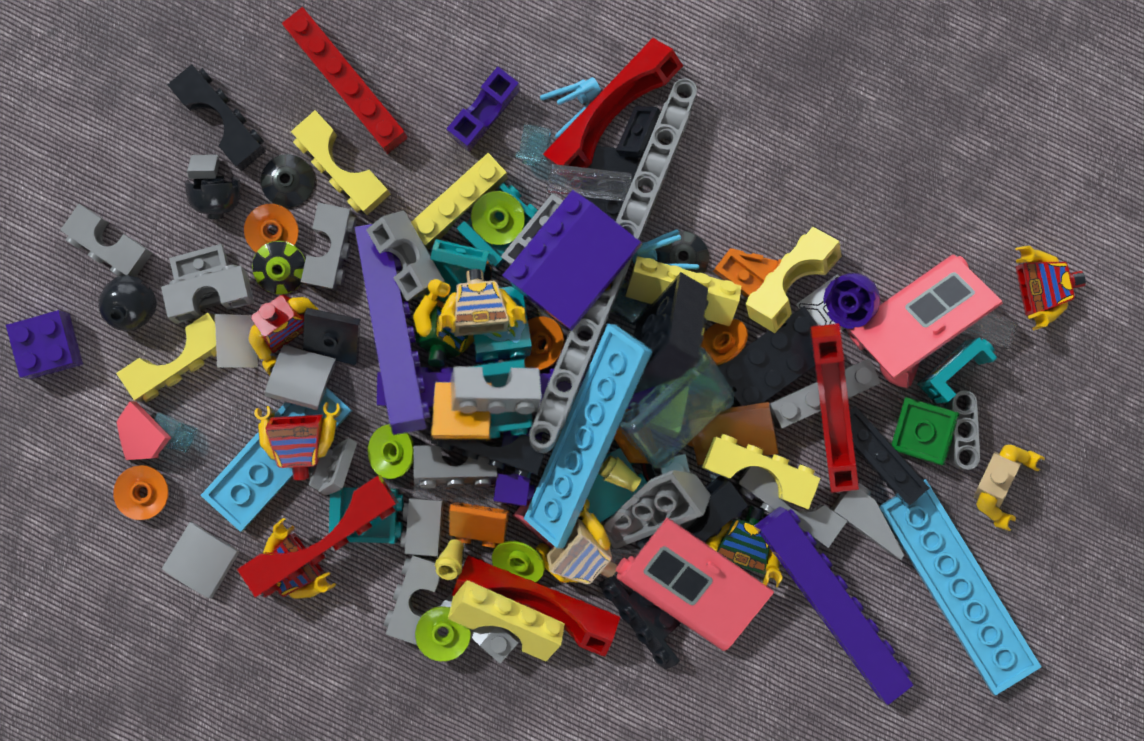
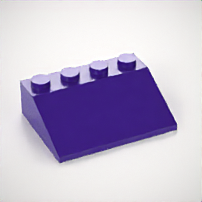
M572 190L502 276L514 289L572 331L642 246V243L592 202Z

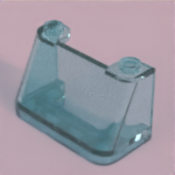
M700 347L699 351L701 359L694 369L690 368L682 377L658 385L639 404L632 402L629 405L632 410L624 413L618 427L643 458L654 468H665L670 465L674 460V456L721 411L727 410L734 402V391L712 357L702 347Z

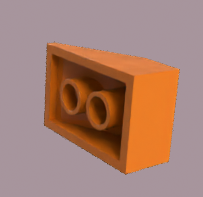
M455 502L450 505L449 536H456V540L471 544L472 539L482 541V546L496 548L498 544L505 542L510 510Z

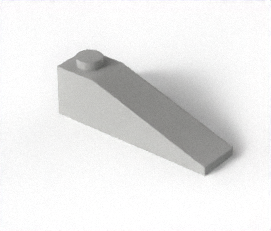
M673 470L651 479L602 526L608 535L612 547L617 549L653 535L667 517L679 525L703 516L710 493L696 474Z

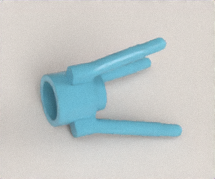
M593 77L540 96L541 100H545L575 90V92L557 100V104L561 105L576 97L581 104L587 103L556 133V138L602 92L599 84Z
M676 229L642 243V246L633 256L634 264L637 256L657 260L656 249L680 240L679 230ZM667 264L679 266L685 270L699 269L698 264Z

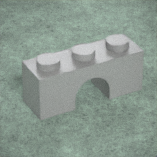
M318 202L312 229L316 233L328 235L331 240V247L328 253L322 257L306 255L301 278L303 284L337 291L338 285L342 286L345 277V270L342 269L344 259H348L351 244L347 243L349 233L354 232L356 226V217H353L354 213L350 209Z
M78 204L60 229V231L68 235L65 240L79 249L81 246H84L90 250L88 256L100 264L103 261L109 263L112 266L110 271L117 276L129 275L136 277L153 252L125 234L122 235L116 244L105 246L102 235L109 222L89 208Z
M404 210L382 216L366 229L379 253L391 252L402 262L403 270L393 278L406 301L430 293L428 284L431 280L438 279L442 283L444 282L443 277L433 260L430 259L428 251Z
M238 265L225 266L222 268V271L215 273L201 272L195 276L196 278L188 280L175 279L170 281L169 285L161 287L167 318L175 324L202 317L200 303L210 293H218L221 304L228 310L254 303L248 273L242 266Z
M454 367L451 376L452 411H460L462 413L489 411L492 414L503 412L529 414L537 412L541 401L539 369L511 368L507 385L502 388H495L485 382L482 367Z
M436 445L414 446V485H420L421 488H435L436 484H447V487L460 488L464 484H475L476 487H489L491 483H496L497 468L489 465V459L479 456L478 461L468 458L460 466H450L444 462L441 448Z
M412 555L411 559L406 558L401 573L406 575L402 585H397L392 599L397 601L394 611H388L384 626L388 627L386 635L417 645L415 630L423 614L414 609L412 595L419 589L436 592L441 577L436 573V560L421 555Z

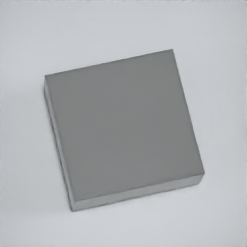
M191 155L187 169L188 178L215 179L220 164L219 155Z

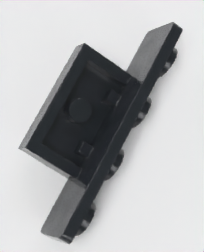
M614 575L603 579L599 586L604 596L615 605L620 617L629 623L635 631L637 639L646 645L653 654L654 661L665 670L677 665L680 660L664 639L681 622L637 592L633 591L631 594H628Z

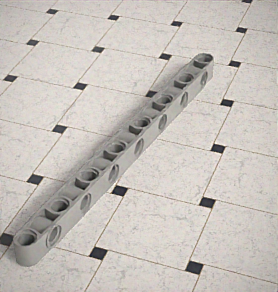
M679 79L673 85L616 219L620 226L639 241L691 115L697 88L690 79ZM685 92L690 97L681 98L678 93ZM668 139L671 144L662 145L658 140ZM645 185L650 187L652 191L643 193L638 188ZM632 258L611 282L612 289L602 293L568 335L530 431L531 446L539 453H546L552 450L560 431L565 425ZM581 331H588L592 338L589 341H581L577 335ZM561 381H567L572 388L568 392H560L556 385ZM540 432H546L550 435L551 439L546 444H539L536 442L535 436Z

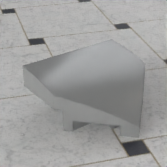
M347 438L332 450L329 449L327 454L319 459L316 466H309V486L318 490L323 495L341 490L357 443Z

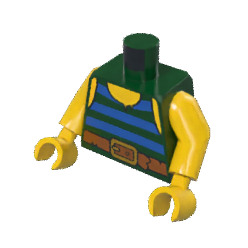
M433 279L428 284L430 294L425 295L423 300L417 304L413 318L416 326V343L430 353L428 364L433 367H443L445 360L460 356L474 342L473 335L455 336L449 327L442 328V332L438 331L439 316L446 303L440 297H446L449 294L450 285L442 283L438 279Z
M749 506L745 521L738 518L730 520L722 527L719 534L712 538L709 537L705 544L738 566L763 575L766 570L767 573L763 579V584L767 586L769 578H772L776 581V588H778L782 580V574L779 572L780 562L754 527L763 519L765 511Z

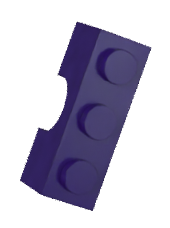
M497 66L482 84L481 91L472 105L466 110L463 108L447 127L448 135L470 152L520 91L519 83Z
M528 427V433L524 435L530 436L532 427ZM511 430L504 431L502 447L514 442L521 434L511 435ZM543 432L538 433L535 438L542 441ZM497 474L494 503L527 507V501L532 500L535 485H530L531 477L528 479L517 474Z

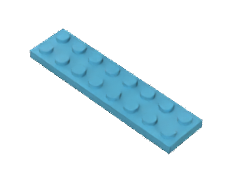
M608 324L524 516V520L556 548H565L652 353V350L613 324Z
M922 479L930 489L909 507L903 505L900 498L895 496L881 504L879 508L991 693L996 696L1041 668V665L926 479Z

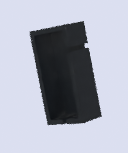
M805 306L794 312L776 333L769 330L742 349L732 360L714 369L713 373L722 382L726 390L732 387L737 390L731 393L730 396L738 407L763 403L815 366L811 327L818 326V324Z

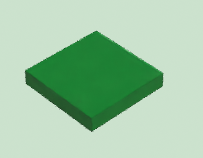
M905 397L891 446L898 452L945 465L960 413Z

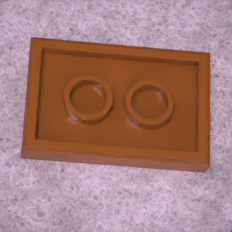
M769 402L687 414L697 465L704 464L713 438H721L722 434L737 439L736 445L747 448L748 444L764 450L762 453L764 456L778 454V445Z

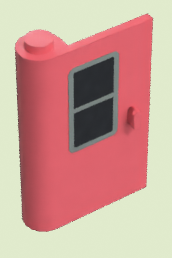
M952 254L880 304L878 312L870 322L860 327L846 329L853 343L860 350L866 349L895 380L1003 303L969 269L963 257H956Z
M668 517L636 558L630 556L628 559L623 558L615 570L618 573L617 579L722 651L729 649L774 593L768 586Z

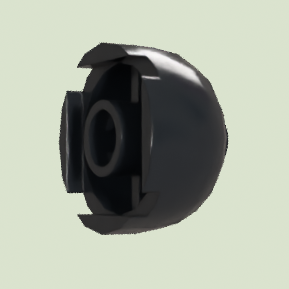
M216 176L215 179H193L194 184L186 180L187 200L195 211L207 214L208 219L224 218V213L232 211L238 205L241 192L240 178L231 176L232 182L224 181V176Z
M129 275L117 276L107 283L99 296L98 307L101 317L114 329L121 331L137 330L148 323L156 311L157 301L154 292L150 287L147 289L141 284L142 280L138 277Z

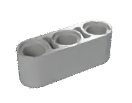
M964 390L954 392L956 396L949 402H946V409L960 413L948 455L953 467L970 470L975 468L980 462L978 407L975 395L970 391ZM959 396L964 397L967 404L964 410H960L956 405V400ZM961 423H964L968 428V433L964 438L958 434V426ZM963 450L969 454V461L965 465L959 460V454Z

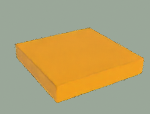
M435 382L432 422L433 439H490L491 413L489 411H475L473 413L452 411L451 382Z

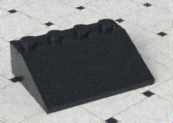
M682 272L678 274L636 323L633 338L652 350V353L633 394L682 377L690 368L694 369L701 359L699 351L704 339L702 329L706 323L704 315L709 303L707 300L708 287Z

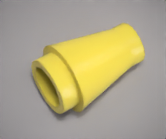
M610 455L599 470V475L603 477L604 481L626 488L631 492H634L641 482V478L619 457L614 458Z
M456 539L450 540L447 547L436 560V573L442 579L452 580L461 573L464 549L461 541Z

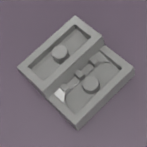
M222 244L169 258L174 280L196 278L195 276L201 272L215 273L222 271L223 267L229 265ZM210 293L206 295L200 303V310L221 305L219 294Z
M283 345L268 380L264 396L318 410L326 393L327 382L334 370L336 359Z
M189 522L162 570L201 595L212 599L238 556L239 551L221 538L214 537L196 523Z

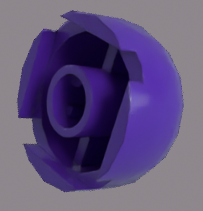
M859 273L844 274L831 281L825 289L823 297L824 304L827 305L829 310L827 312L829 318L846 329L860 327L870 322L878 312L881 302L879 290L875 283L867 276Z

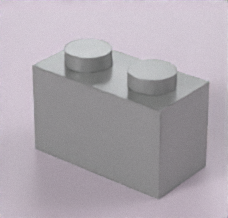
M410 498L409 504L404 503L403 520H407V530L401 533V547H405V554L440 555L444 500Z

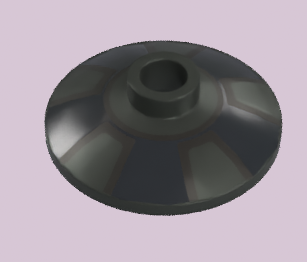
M291 154L279 155L265 165L261 174V188L266 198L273 204H278L285 208L296 207L305 202L311 195L314 188V174L309 164L302 158ZM289 175L290 181L283 184L281 182L282 176Z
M679 231L680 240L657 248V262L664 264H698L699 269L688 270L695 273H705L708 267L709 252L707 246L699 236L691 232ZM680 252L687 253L688 259L686 261L679 260L678 254Z

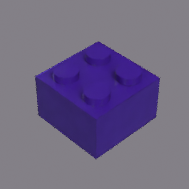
M57 310L6 325L20 378L34 379L83 365L70 313Z

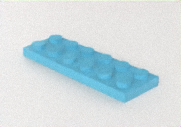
M326 387V393L318 410L285 402L275 413L274 417L323 415V419H325L326 414L323 411V405L328 402L327 412L334 413L338 403L341 412L338 417L334 418L337 421V428L353 410ZM258 432L200 496L234 527L243 532L293 477L292 468H279L276 461L271 459L260 446Z

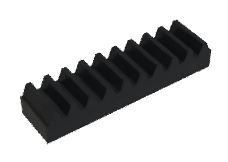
M854 406L849 411L854 448L864 458L865 462L872 467V470L879 475L880 479L886 483L887 487L894 492V495L900 498L902 504L909 507L930 488L864 414Z

